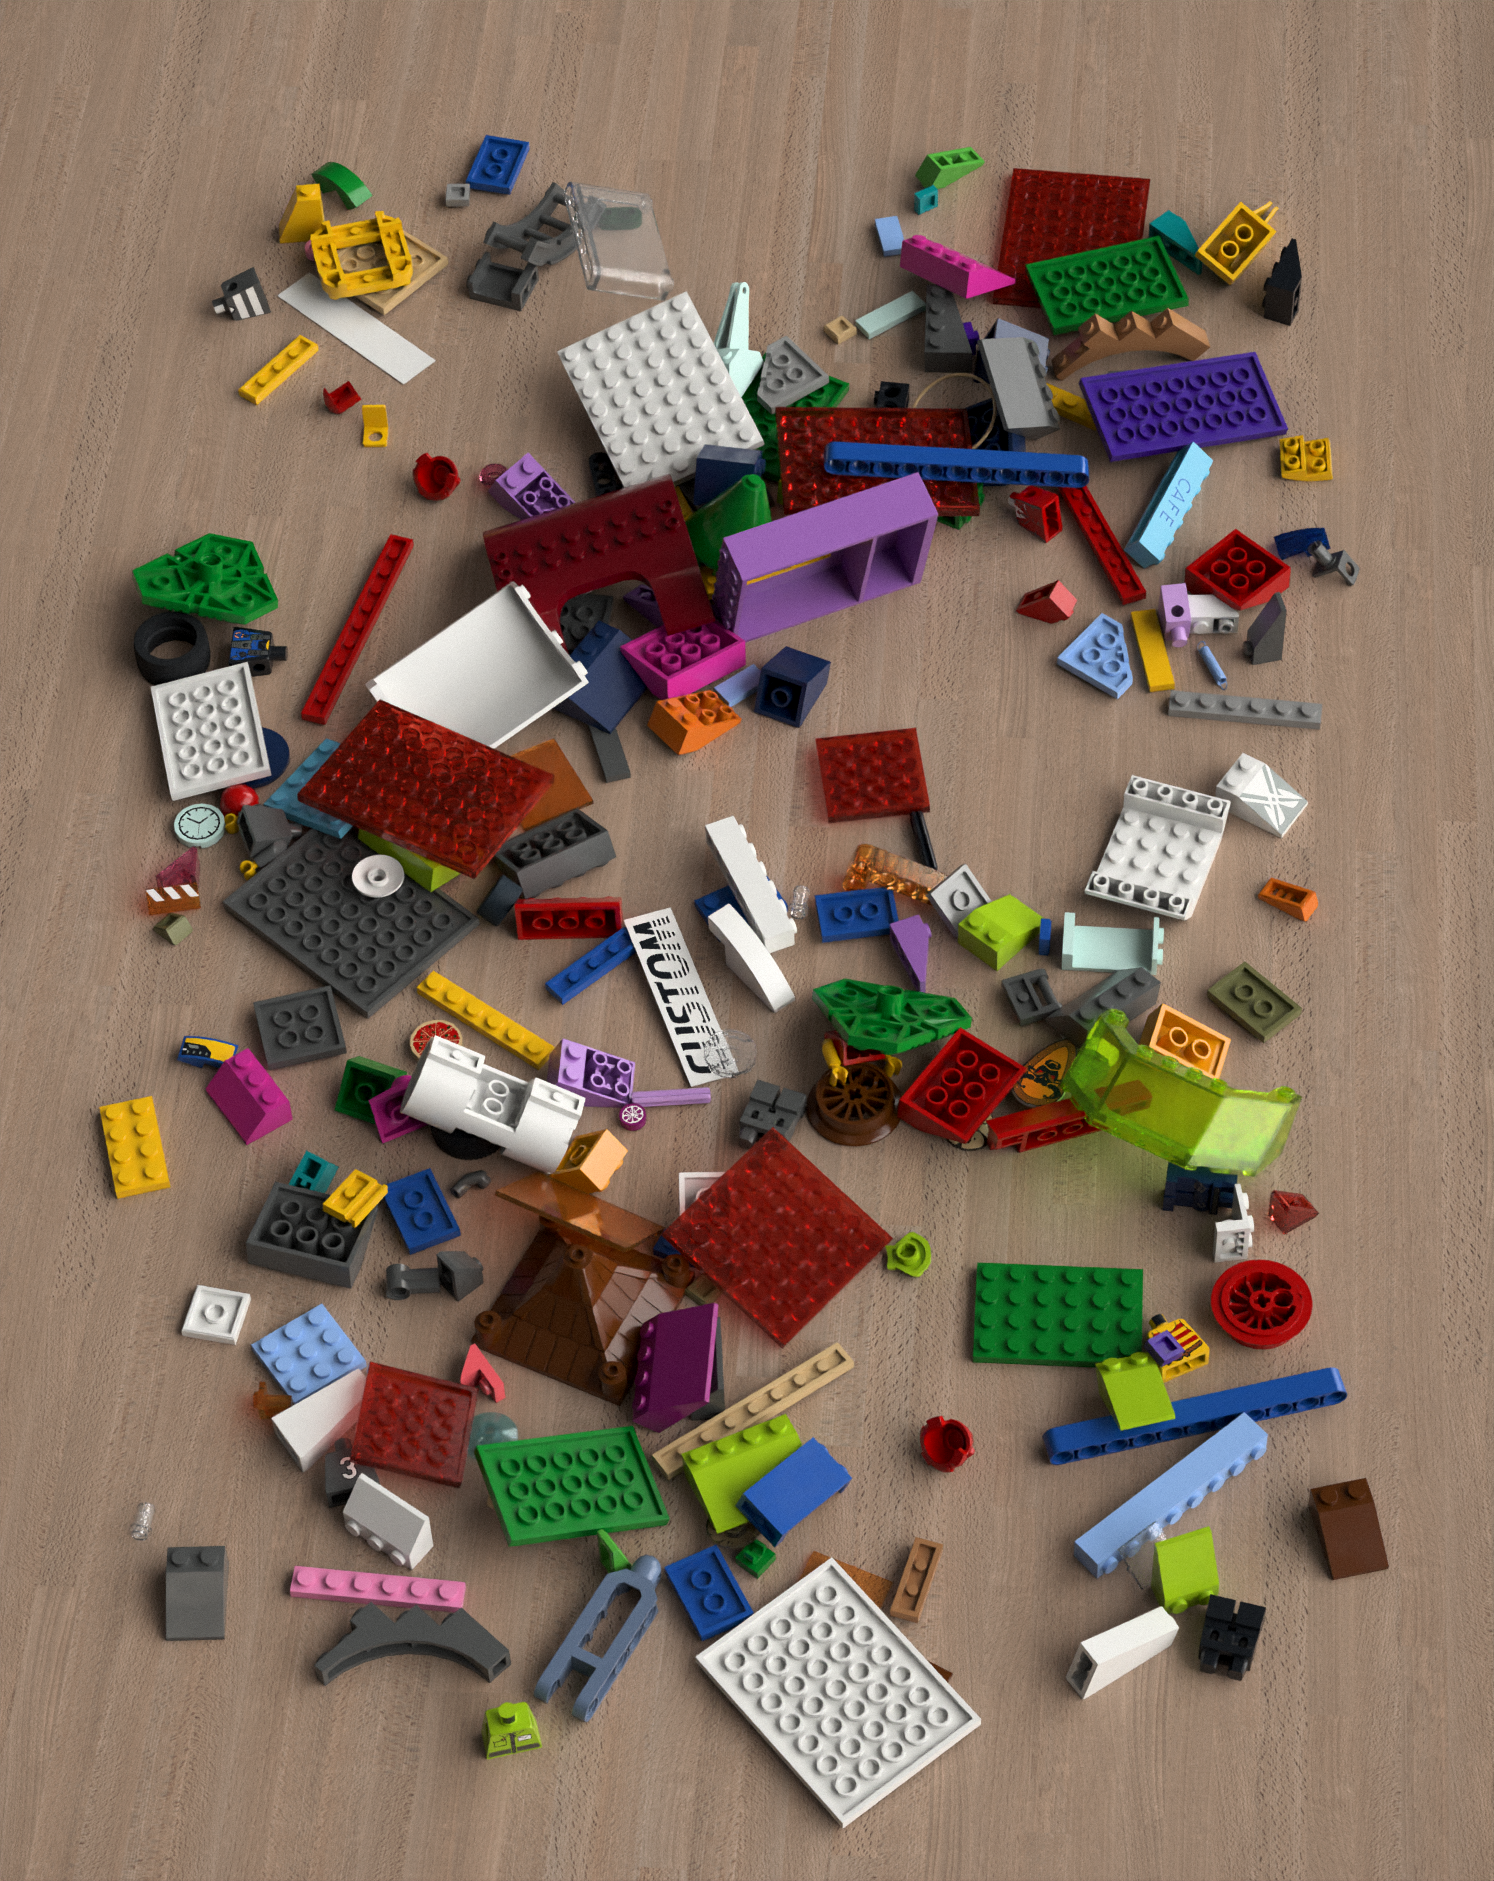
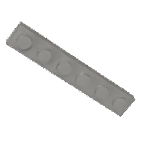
M1171 690L1168 716L1320 730L1322 704Z

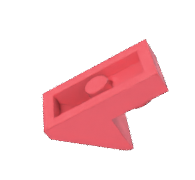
M474 1343L469 1348L460 1377L462 1393L480 1385L483 1393L486 1396L490 1395L495 1403L506 1398L504 1383Z

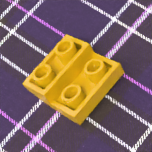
M1303 435L1279 439L1282 478L1297 481L1333 479L1329 437L1311 441H1304Z

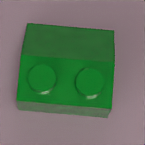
M361 1056L348 1059L334 1111L375 1124L369 1100L390 1089L394 1080L400 1076L407 1075V1072Z

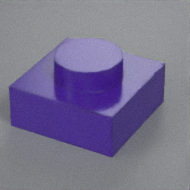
M965 322L963 326L972 355H976L977 341L980 340L977 330H973L971 322Z
M1168 1330L1148 1339L1144 1345V1348L1160 1367L1182 1357L1185 1351Z

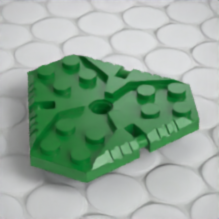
M208 533L175 549L174 556L167 553L132 570V580L142 604L154 608L174 610L175 612H183L188 615L196 613L199 617H208L213 620L217 619V621L243 625L278 608V598L267 573L264 574L263 564L251 541Z
M846 978L815 988L812 992V1000L831 1022L847 1045H851L858 1050H879L880 1053L885 1055L901 1054L924 1046L929 1042H935L954 1035L960 1027L964 1030L971 1027L972 1017L957 999L907 989L904 991L897 986L879 985Z

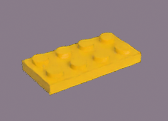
M152 1096L99 1107L117 1199L170 1188Z

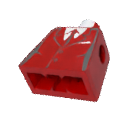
M1031 485L1020 493L1013 492L1010 495L1008 503L1015 507L1018 524L1041 541L1047 543L1063 531L1057 494Z

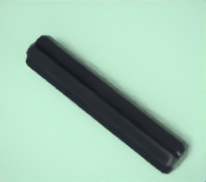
M920 810L912 811L910 813V823L924 874L927 876L935 875L938 872V865L923 812Z

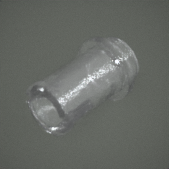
M799 885L793 889V899L788 911L794 919H804L809 913L807 903L810 890L806 886Z
M143 1502L137 1506L134 1523L129 1528L132 1538L144 1541L152 1534L151 1523L156 1508L151 1503L145 1502L144 1510Z

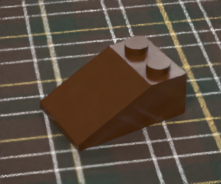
M1362 1478L1310 1489L1308 1508L1332 1580L1388 1569L1389 1564L1377 1511L1367 1479Z

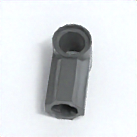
M392 1264L386 1268V1295L392 1300H404L410 1294L439 1293L441 1290L438 1268L410 1269V1267L404 1264Z

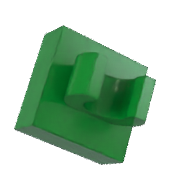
M754 1539L751 1543L749 1542L735 1557V1563L757 1579L776 1560V1554L758 1539Z

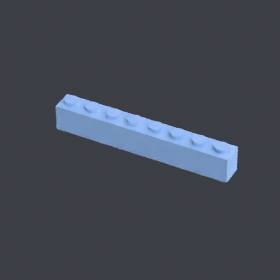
M1245 1412L1078 1538L1074 1542V1556L1096 1579L1104 1573H1111L1126 1556L1128 1558L1133 1556L1144 1542L1154 1540L1160 1534L1161 1529L1168 1524H1175L1187 1509L1197 1507L1202 1502L1204 1496L1211 1491H1218L1223 1486L1225 1480L1232 1475L1237 1476L1240 1474L1247 1463L1253 1459L1258 1460L1267 1450L1268 1434Z

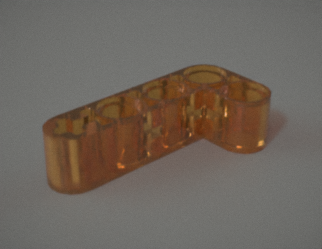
M861 844L856 847L848 863L842 885L846 891L866 889L868 883L871 882L933 906L926 897V894L948 875L873 845Z

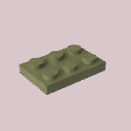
M1245 961L1207 990V997L1263 1043L1300 1016L1302 1008Z

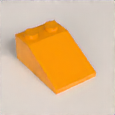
M1162 1003L1148 1015L1134 1059L1160 1072L1215 1085L1218 1083L1231 1039Z

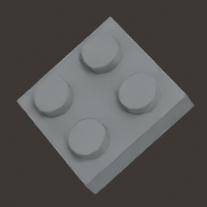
M966 864L960 865L926 894V897L954 937H958V924L976 908L992 902Z

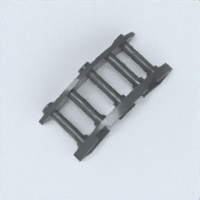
M552 182L545 192L543 199L529 215L510 225H500L493 221L485 234L483 242L498 249L512 248L522 253L521 259L534 265H553L567 258L582 245V237L587 231L590 233L593 231L606 207L589 197L586 204L563 196L565 190L557 183ZM558 204L580 212L571 225L551 217ZM543 224H546L563 232L553 238L538 230Z

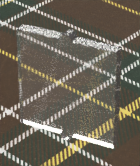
M1154 1521L1117 1549L1127 1565V1572L1133 1575L1141 1590H1144L1151 1584L1154 1543L1169 1539L1158 1521Z

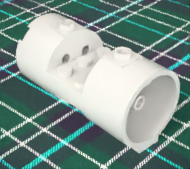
M436 1035L434 1038L431 1037L411 1076L401 1104L400 1113L448 1133H452L457 1127L466 1133L474 1134L493 1144L500 1145L501 1155L542 1172L553 1174L569 1146L567 1144L581 1117L586 1098L536 1077L529 1082L523 1081L483 1064L484 1055Z

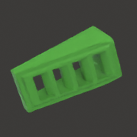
M603 1529L597 1531L600 1562L607 1572L612 1573L623 1569L630 1570L631 1563L607 1532Z

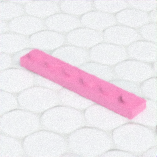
M302 1566L294 1567L290 1587L291 1597L361 1604L372 1602L374 1605L412 1608L417 1605L423 1610L454 1613L461 1607L463 1608L466 1591L465 1582Z

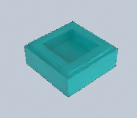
M934 185L914 193V211L918 215L938 207V189Z

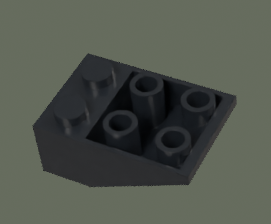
M1292 238L1288 246L1283 247L1280 261L1275 262L1271 278H1266L1263 290L1266 291L1262 302V308H1265L1264 318L1291 326L1299 311L1302 282L1296 239Z

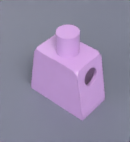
M1186 583L1162 585L1160 589L1158 615L1164 640H1172L1174 647L1185 646L1190 633L1191 615Z

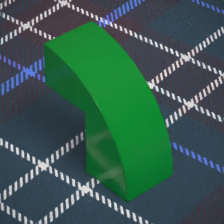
M327 162L311 174L315 182L320 184L322 193L336 190L348 210L357 208L373 196L357 175L339 163Z

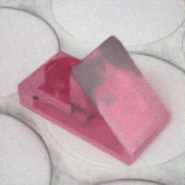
M194 846L155 876L158 891L164 897H167L169 894L163 888L172 887L177 891L183 883L189 884L192 889L199 892L200 861L197 848Z

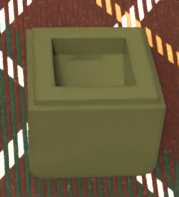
M170 912L154 926L153 930L171 944L178 945L192 933L193 928L184 915Z

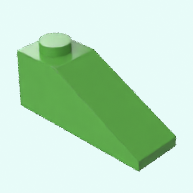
M971 147L927 154L915 176L924 188L934 185L937 189H941L983 166L985 161Z

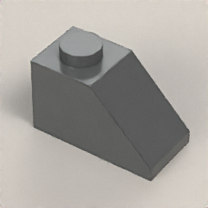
M440 1251L436 1254L441 1285L458 1302L484 1283L482 1274L484 1269L477 1258H471L465 1251Z

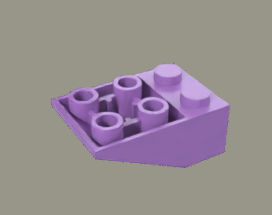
M529 453L496 479L488 490L491 496L505 510L521 520L576 503Z
M562 1039L550 1053L547 1082L586 1098L585 1107L623 1108L632 1102L631 1095L633 1091L635 1062Z

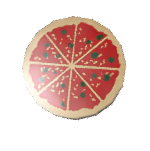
M445 1020L424 1022L411 1035L410 1049L413 1058L417 1061L419 1060L431 1037L434 1038L435 1035L463 1047V1038L460 1030L453 1023Z

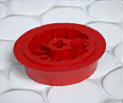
M1249 1260L1230 1267L1217 1279L1211 1294L1212 1311L1219 1325L1234 1341L1252 1349H1273L1287 1343L1304 1329L1312 1314V1295L1303 1278L1286 1265L1270 1260ZM1252 1286H1261V1290L1254 1292ZM1265 1287L1274 1288V1290L1272 1292L1265 1291ZM1245 1289L1249 1298L1239 1291ZM1234 1299L1239 1303H1231L1230 1300ZM1281 1302V1304L1285 1305L1286 1307H1280L1275 1303ZM1254 1324H1257V1329H1254V1328H1251V1327H1252ZM1261 1325H1265L1267 1330H1262Z

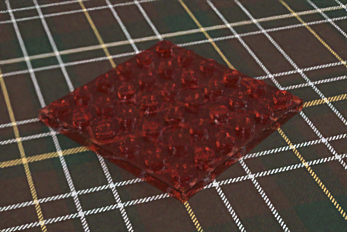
M774 1127L662 1234L677 1251L782 1349L893 1239Z

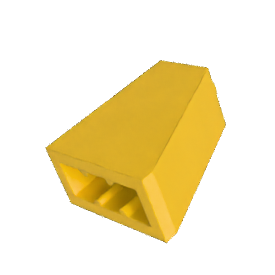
M320 184L296 185L279 223L280 244L307 242L311 240V234H314L321 228V223L325 222Z

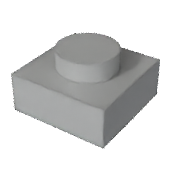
M447 184L446 207L469 206L470 184Z

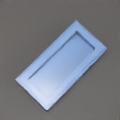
M892 216L875 219V228L883 256L901 254L904 237L898 217Z
M753 664L714 687V692L724 703L732 707L757 692L761 671Z

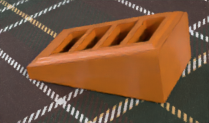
M1270 878L1258 894L1260 900L1305 922L1318 907L1315 891L1275 878ZM1276 889L1279 890L1276 895H1272Z

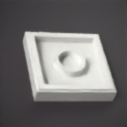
M197 1285L181 1330L182 1336L236 1345L251 1301L250 1294Z

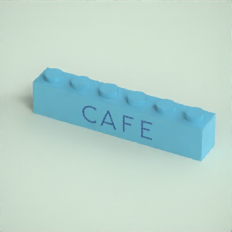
M1194 442L1177 451L1124 548L1144 569L1153 564L1158 565L1164 559L1166 548L1174 541L1173 535L1175 531L1183 524V516L1191 509L1193 498L1200 492L1202 481L1210 473L1209 468L1213 460Z

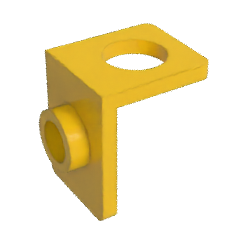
M362 405L364 423L363 446L386 447L388 439L386 406ZM378 433L382 435V438L378 441H371L369 436Z

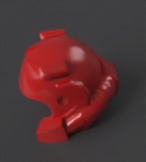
M427 452L415 461L417 464L412 471L413 481L418 492L428 500L441 501L448 498L461 482L456 465L447 457L436 456L432 458Z
M936 1416L926 1421L927 1424L921 1428V1455L928 1465H932L938 1471L944 1473L953 1472L956 1467L962 1466L967 1458L974 1455L975 1449L973 1448L972 1433L962 1422L954 1419L944 1421L943 1416Z

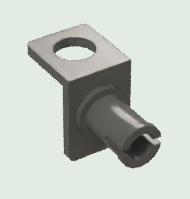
M1317 540V542L1314 541L1310 544L1308 552L1316 559L1312 573L1314 578L1338 571L1350 586L1355 584L1360 568L1345 550L1330 554L1321 541ZM1346 563L1351 567V576L1346 572Z

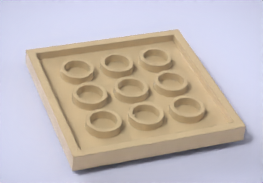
M404 230V236L412 258L413 274L410 278V284L355 296L383 315L387 314L448 265V258ZM381 241L337 250L344 274L388 266Z

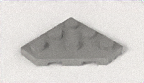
M785 336L767 346L757 401L772 415L828 384L829 376L790 338Z

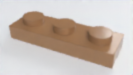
M915 1537L890 1609V1616L915 1623L919 1622L943 1552V1544Z

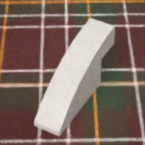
M730 904L725 905L708 916L709 930L725 945L726 965L774 1014L795 1001V996L768 950Z

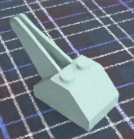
M734 282L730 287L728 300L714 345L742 397L763 366L764 361L760 352L748 350L749 286L746 282Z

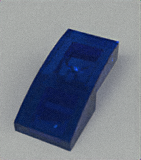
M1325 528L1299 529L1274 536L1281 560L1303 552L1306 553L1307 557L1312 556L1308 552V547L1314 541L1317 542V540L1321 541L1327 550L1331 549Z

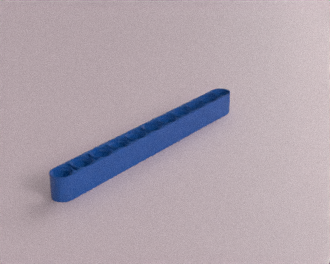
M830 442L824 448V469L826 472L834 475L902 478L919 472L921 479L1068 488H1082L1089 483L1088 460L1081 455L851 442Z
M1331 1367L1171 1402L1175 1413V1419L1120 1431L1112 1415L1049 1429L1043 1434L1042 1438L1050 1463L1062 1465L1221 1430L1244 1412L1254 1422L1335 1405L1347 1398V1392L1339 1370Z

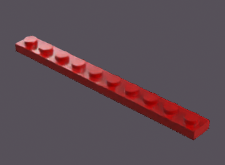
M390 534L301 712L302 720L326 725L414 547L413 539Z

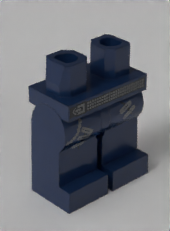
M1169 1159L1162 1210L1173 1212L1175 1205L1192 1207L1200 1212L1209 1210V1214L1217 1215L1218 1207L1232 1209L1234 1184H1237L1238 1175L1223 1173L1224 1165L1215 1164L1214 1168L1209 1164Z

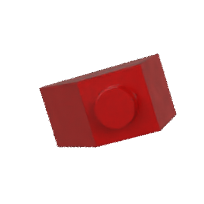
M1057 580L1025 593L1016 611L1021 615L1053 624L1061 620L1065 621L1071 617L1077 599Z

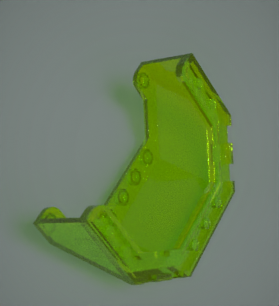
M1110 1008L1099 1015L1060 1085L1064 1092L1071 1093L1070 1100L1077 1110H1082L1086 1113L1084 1117L1086 1122L1100 1130L1186 1170L1196 1171L1197 1166L1209 1167L1210 1172L1230 1174L1231 1169L1242 1170L1245 1176L1255 1177L1282 1154L1302 1096L1286 1086L1275 1088L1269 1093L1234 1089L1228 1086L1224 1080L1212 1079L1203 1075V1072L1197 1068L1186 1067L1180 1064L1177 1059L1171 1056H1162L1154 1052V1049L1147 1045H1138L1125 1029L1129 1024L1126 1014L1121 1010Z

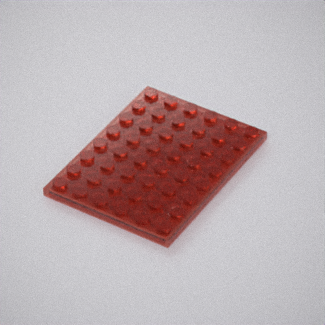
M1013 168L997 271L1014 278L1015 284L994 290L993 304L1041 308L1025 272L1026 264L1143 239L1150 179Z
M775 407L784 515H793L899 479L834 475L826 472L824 469V448L830 442L972 449L967 409ZM922 479L938 512V516H979L980 504L977 482Z
M380 699L298 792L297 796L298 801L475 879L554 783V775Z

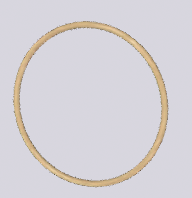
M967 373L949 374L929 384L919 394L910 411L909 433L914 445L920 446L913 434L912 419L915 408L922 396L935 384L945 379L969 377L981 382L988 389L993 400V416L990 426L984 436L970 448L976 449L987 438L996 419L997 405L991 387L983 379Z

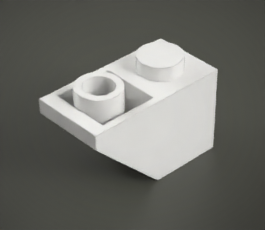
M1188 595L1191 615L1189 634L1238 633L1239 613L1214 595Z

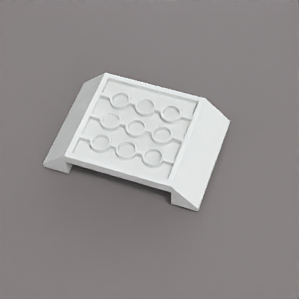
M1132 775L1124 793L1123 809L1097 872L1092 871L1085 888V894L1184 921L1189 919L1193 914L1222 840L1231 801Z

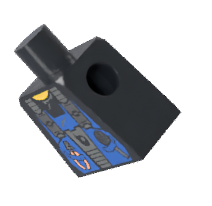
M233 627L229 666L248 662L251 677L271 674L273 661H287V646H275L273 633L270 631Z

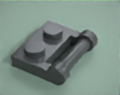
M1045 969L1030 971L1003 979L1001 982V987L1020 1026L1046 1019V1017L1063 1007L1061 1003H1058L1047 981L1049 977ZM1032 984L1039 986L1047 1003L1046 1006H1042Z

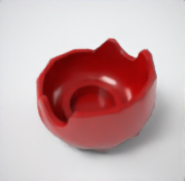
M246 784L232 785L223 791L220 797L219 810L224 815V818L230 813L238 816V812L241 811L243 805L253 806L259 804V797L256 791Z

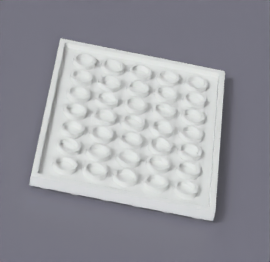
M687 291L557 351L624 488L667 474H671L674 487L694 478L696 475L697 456L705 444L751 450L765 445Z
M832 1557L695 1657L696 1663L842 1828H845L981 1725V1718Z

